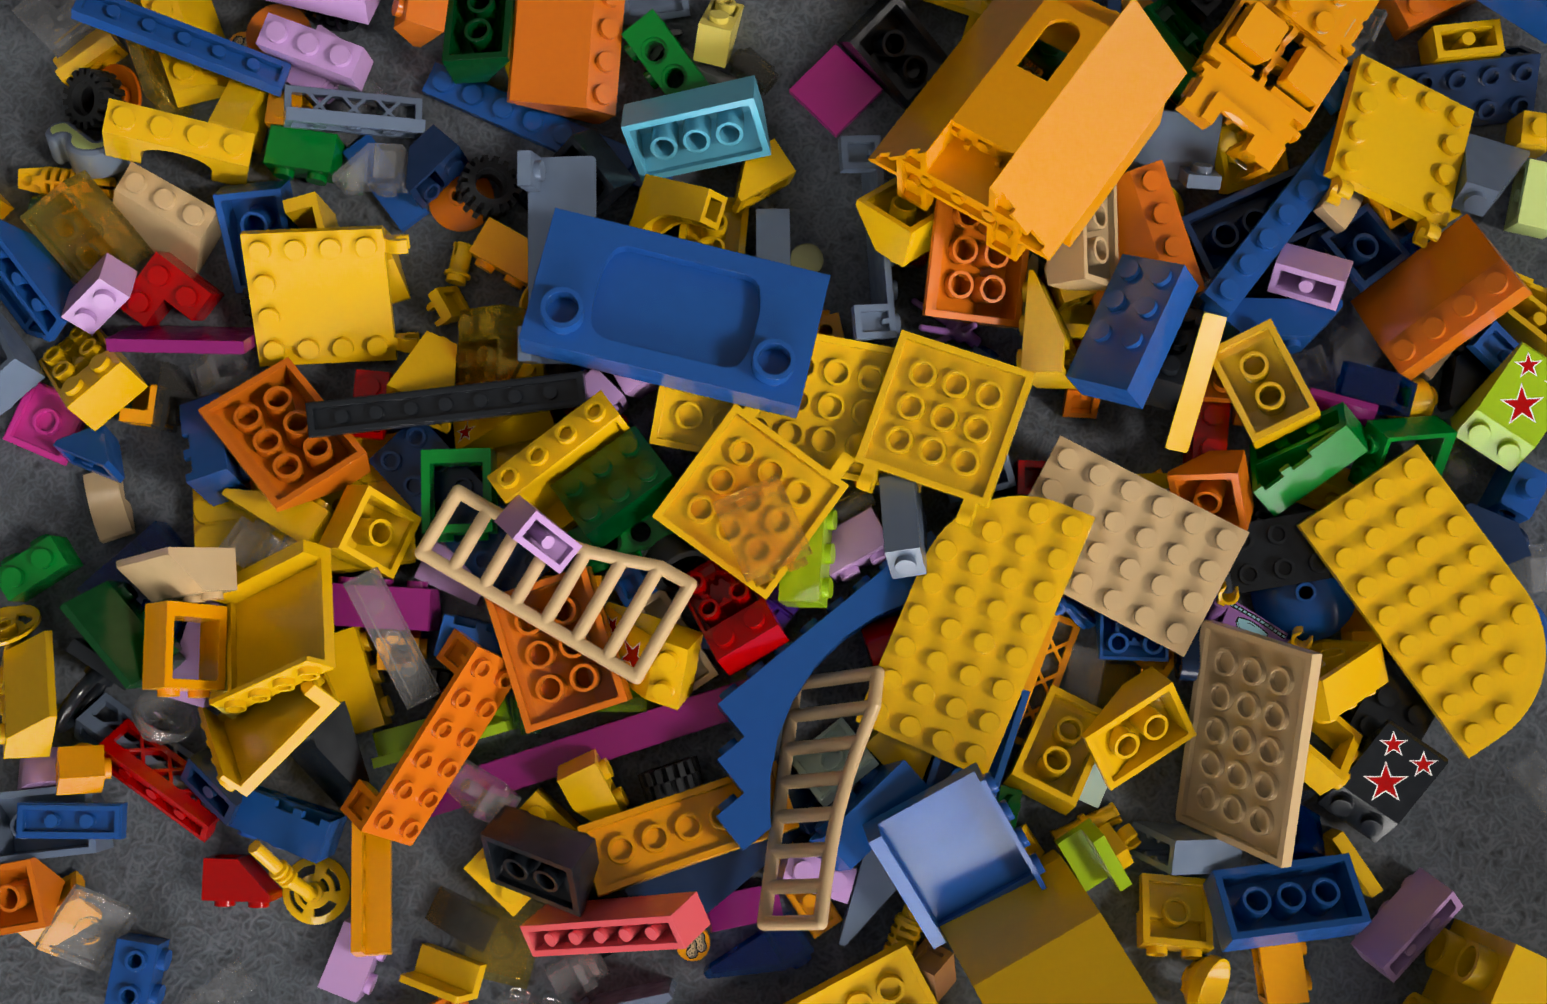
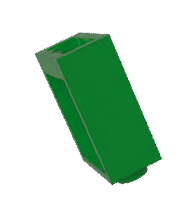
M1437 415L1367 420L1365 436L1368 451L1353 462L1348 481L1356 485L1381 468L1391 442L1416 440L1415 445L1418 444L1442 476L1458 432Z
M492 448L421 450L422 534H425L435 517L434 467L482 466L483 498L498 506V493L487 479V476L497 469V451ZM491 518L478 541L489 540V534H498V524L494 522L495 520ZM447 524L437 542H453L454 535H465L471 524Z

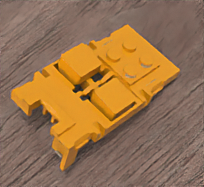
M1236 0L1222 23L1206 39L1203 45L1204 51L1192 67V70L1197 75L1195 78H1191L1181 94L1182 99L1175 110L1202 130L1213 125L1221 113L1226 117L1224 123L1227 126L1234 123L1241 128L1238 132L1239 135H1249L1248 138L1229 147L1226 151V154L1242 167L1236 176L1242 181L1247 182L1270 172L1286 150L1285 144L1297 141L1301 136L1299 131L1305 129L1346 66L1348 62L1346 58L1353 55L1356 50L1352 44L1364 27L1362 25L1363 22L1368 20L1380 0ZM1243 4L1247 5L1241 15L1236 16ZM1294 40L1301 49L1296 50L1289 62H1287L1281 56L1285 51V47ZM1252 64L1254 66L1259 64L1264 66L1259 74L1260 79L1258 82L1251 77L1255 70L1249 67ZM1271 72L1278 76L1276 84L1266 89L1264 85L1268 80L1267 75Z

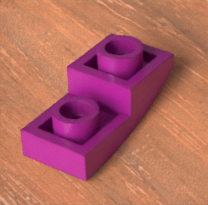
M762 886L733 891L708 912L707 916L711 923L709 925L710 932L757 923ZM775 894L772 916H783L779 894Z

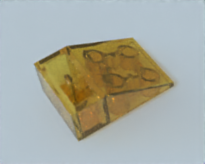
M498 304L460 310V319L458 321L459 342L456 355V385L516 378L523 365V362L518 361V326H522L527 309Z

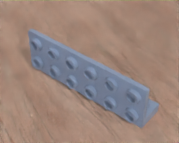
M1164 109L1160 125L1125 172L1162 159L1169 179L1179 180L1186 188L1220 190L1222 176L1213 168L1223 116L1219 114L1213 125L1202 130L1178 111Z
M880 135L840 136L838 139L840 173H861L863 196L888 182V180H884L883 168L867 160L881 143ZM865 228L871 304L853 305L851 307L853 340L874 341L875 344L887 346L897 338V334L900 333L901 329L900 316L898 313H895L894 300H897L898 285L896 280H892L891 267L895 263L875 250Z
M517 150V186L528 192V303L555 208L596 217V158L594 156L540 157L531 150ZM518 326V361L527 364H569L521 352L519 335L522 326Z

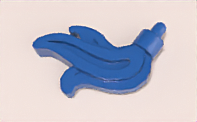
M1063 594L1055 612L1056 616L1066 611L1080 628L1091 629L1096 626L1095 618L1088 613L1081 603Z

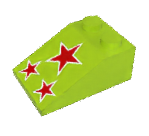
M1521 341L1450 418L1452 428L1458 432L1456 437L1501 467L1512 472L1531 453L1547 432V357Z

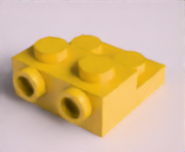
M1141 873L1139 875V911L1136 913L1137 948L1146 949V955L1152 957L1168 956L1167 951L1181 952V958L1185 960L1202 959V954H1207L1214 949L1213 919L1203 887L1205 878Z

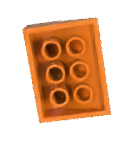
M515 0L507 102L592 124H601L616 116L625 0Z
M1161 159L1125 172L1117 182L1119 260L1122 254L1184 264L1199 285L1196 293L1204 291L1205 285L1163 160ZM1097 291L1091 298L1095 312L1105 291Z
M936 198L922 315L964 323L976 322L977 325L1019 328V320L1023 308L1022 286L1026 281L1030 250L1025 249L1016 262L986 245L987 226Z
M1465 214L1441 232L1437 242H1428L1427 247L1420 248L1351 300V303L1380 349L1398 373L1412 380L1533 293L1468 214Z
M289 357L198 409L205 422L277 512L341 491L347 485L353 484L371 472L367 452L352 434L309 438L305 403L324 400Z
M591 566L585 567L554 620L570 631H573L598 588ZM566 572L536 581L524 604L542 614ZM515 588L505 591V593L511 596ZM485 598L526 734L633 699L626 679ZM604 606L585 637L587 641L601 649H604L612 635ZM619 653L615 656L620 659Z

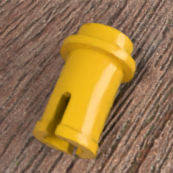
M462 241L453 242L449 268L444 270L446 282L452 285L465 286L466 281L471 279V276L468 274L472 255L469 252L471 244Z

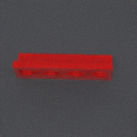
M128 718L98 744L104 745V757L111 758V775L204 843L214 834L216 824L220 819L202 806L201 800L190 789H179L173 784V776L182 775L187 763L186 760ZM128 732L139 740V748L124 749L116 741ZM160 755L166 760L167 768H150L145 763V756Z

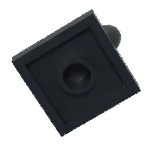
M84 637L73 639L66 649L67 652L87 665L84 669L86 675L75 685L58 708L55 725L56 732H65L75 725L76 719L100 698L106 687L116 684L123 690H129L122 685Z

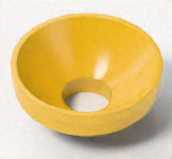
M1213 954L1205 956L1198 961L1194 960L1190 966L1186 967L1181 978L1182 985L1180 989L1184 995L1185 1003L1221 1004L1230 980L1231 968L1229 961Z

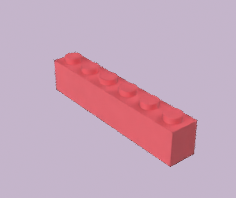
M695 891L588 900L581 917L545 904L519 927L532 956L542 957L686 949L711 923L698 893Z

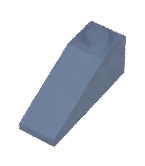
M873 850L858 863V870L838 935L839 945L846 946L897 890Z

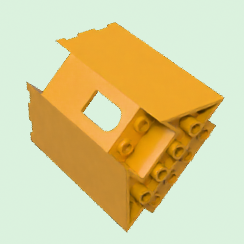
M992 0L867 160L896 175L897 195L924 211L930 208L935 197L987 226L986 245L1016 262L1025 249L1050 261L1062 243L1071 247L1161 123L1165 102L1187 72L1137 0H1130L1121 13L1110 10L1092 0ZM1038 39L1068 54L1048 81L1018 66Z

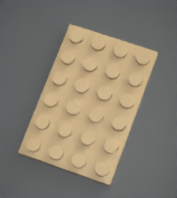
M1061 435L1028 495L1050 499L1095 517L1063 594L1183 657L1187 653L1250 533Z
M1212 619L1203 620L1199 637L1200 669L1196 681H1193L1189 719L1197 735L1185 742L1176 820L1279 868L1291 867L1322 653Z

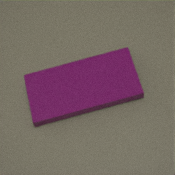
M131 325L105 338L106 350H109V352L245 354L257 346L254 327L160 325L144 327L143 325Z

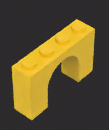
M112 98L108 99L102 128L106 156L141 164L143 153L146 150L168 151L191 157L209 166L212 170V181L229 185L247 183L255 138L254 133Z
M645 174L629 226L665 234L669 229L680 224H692L718 231L728 198L710 188Z

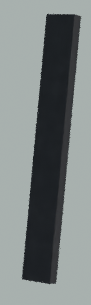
M578 371L305 403L309 438H322L578 408L588 399L585 372Z

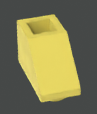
M735 0L710 1L698 24L693 56L694 61L722 68L726 67L732 54L744 9L743 4L736 3Z

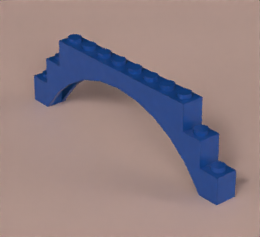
M932 531L927 533V551L936 539ZM884 560L878 566L881 572L872 579L868 575L863 577L852 587L855 593L844 600L841 596L826 608L829 614L818 622L816 618H813L800 629L801 637L793 643L789 640V642L773 651V654L776 656L766 665L762 661L746 673L749 677L747 681L739 687L734 683L719 695L722 701L718 703V709L743 739L738 742L733 738L721 747L718 752L722 756L717 759V763L740 790L742 795L737 798L733 793L718 806L721 812L716 818L742 851L747 849L771 828L770 776L777 740L793 701L813 671L843 641L872 622L903 609L916 576L892 579L887 560Z

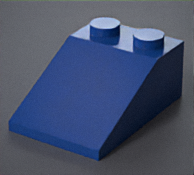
M290 180L228 185L221 187L213 194L236 293H242L244 287H248L240 233L250 230L298 229V226L285 214L282 202L283 200L293 198Z

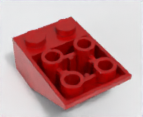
M708 560L686 573L697 581V587L687 605L717 662L729 676L789 642L767 600L715 562Z

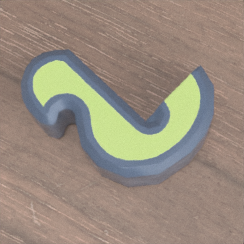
M70 122L52 124L45 132L53 160L61 165L70 161L72 170L79 176L88 179H104L124 171L131 163V161L106 156L103 136L101 140L95 142Z

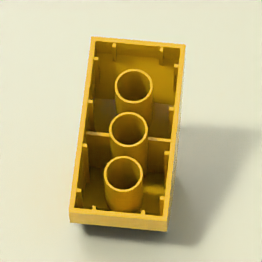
M1054 849L1040 858L1046 872L1040 875L1047 887L1046 889L1042 890L1036 879L940 926L982 1004H1158L1094 902L1062 856Z

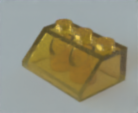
M86 170L62 181L19 217L76 283L106 253H109L133 269L154 253Z

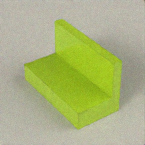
M1090 818L1055 840L1086 892L1108 877L1120 891L1132 885L1106 837Z

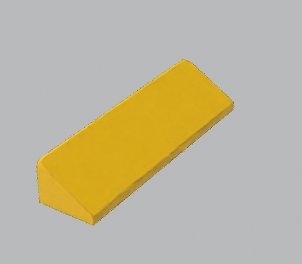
M1204 311L1165 444V448L1168 450L1187 453L1189 450L1227 317Z

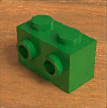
M271 124L263 163L274 177L281 180L292 181L295 177L306 179L307 182L318 186H325L327 182L338 184L344 157L342 152L345 151V145L338 134L284 128L280 125Z
M49 534L39 536L30 542L31 547L21 554L19 552L11 554L0 562L2 565L0 566V588L8 601L27 602L84 566L67 537Z

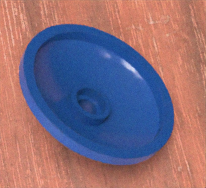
M1335 578L1250 592L1252 604L1257 615L1288 634L1286 639L1290 640L1292 630L1296 626L1304 627L1303 632L1297 636L1299 640H1307L1311 635H1313V641L1327 638L1339 631L1349 621L1355 610V605ZM1302 586L1311 587L1312 595L1309 598L1304 599L1300 597L1299 590Z

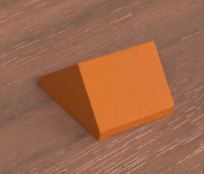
M36 857L0 863V936L46 928L52 923L65 880Z

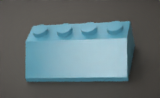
M755 75L624 104L621 129L642 183L645 174L667 178L771 155L765 111Z

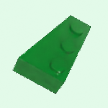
M1344 402L1320 412V419L1258 449H1255L1253 444L1249 445L1253 493L1274 517L1368 451L1365 427Z

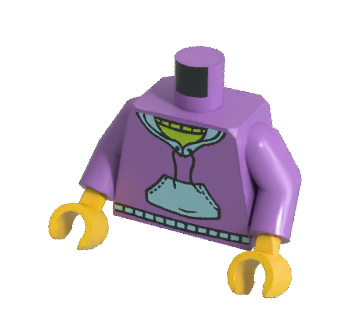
M1226 581L1223 582L1218 596L1214 599L1204 620L1212 619L1306 649H1310L1313 643V635L1304 641L1297 639V636L1303 632V626H1296L1292 630L1291 640L1286 639L1288 636L1286 632L1237 602L1240 597L1238 586L1235 587L1232 593H1224L1227 587Z

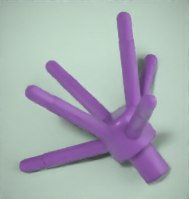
M913 298L911 303L923 311V303ZM935 318L944 324L946 328L924 324L919 325L920 331L943 335L935 339L942 343L953 339L957 343L965 342L973 349L981 343V338L973 332V329L977 328L976 322L964 323Z

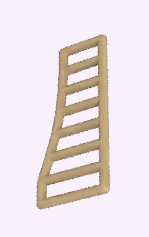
M460 484L454 485L415 549L416 558L629 682L640 684L694 593L697 581L663 560L626 554L577 541L582 545V548L577 552L541 614L524 604L525 599L546 565L538 557L534 556L511 596L493 586L518 543L508 534L504 537L481 578L462 568L491 518L496 520L504 509ZM463 502L479 512L449 561L432 551L459 503ZM592 559L611 564L573 631L554 621L589 560ZM626 567L648 571L604 649L587 641L585 637ZM661 577H664L680 586V589L637 663L632 667L615 656Z
M881 666L811 675L790 707L783 724L771 813V828L768 835L758 909L757 927L762 931L824 930L828 925L832 884L844 816L859 764L881 709L885 671ZM870 681L867 700L799 708L802 690ZM863 715L855 735L795 741L798 722ZM850 750L841 771L791 775L792 761L795 755ZM838 785L832 806L786 809L789 789ZM829 821L825 842L782 844L784 824ZM822 857L819 878L777 880L780 859ZM816 893L814 915L772 916L775 894Z

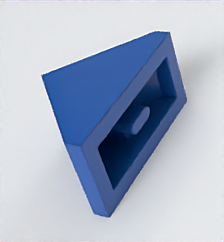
M105 425L101 426L97 431L91 428L58 439L53 444L73 465L119 483L125 478L119 441Z

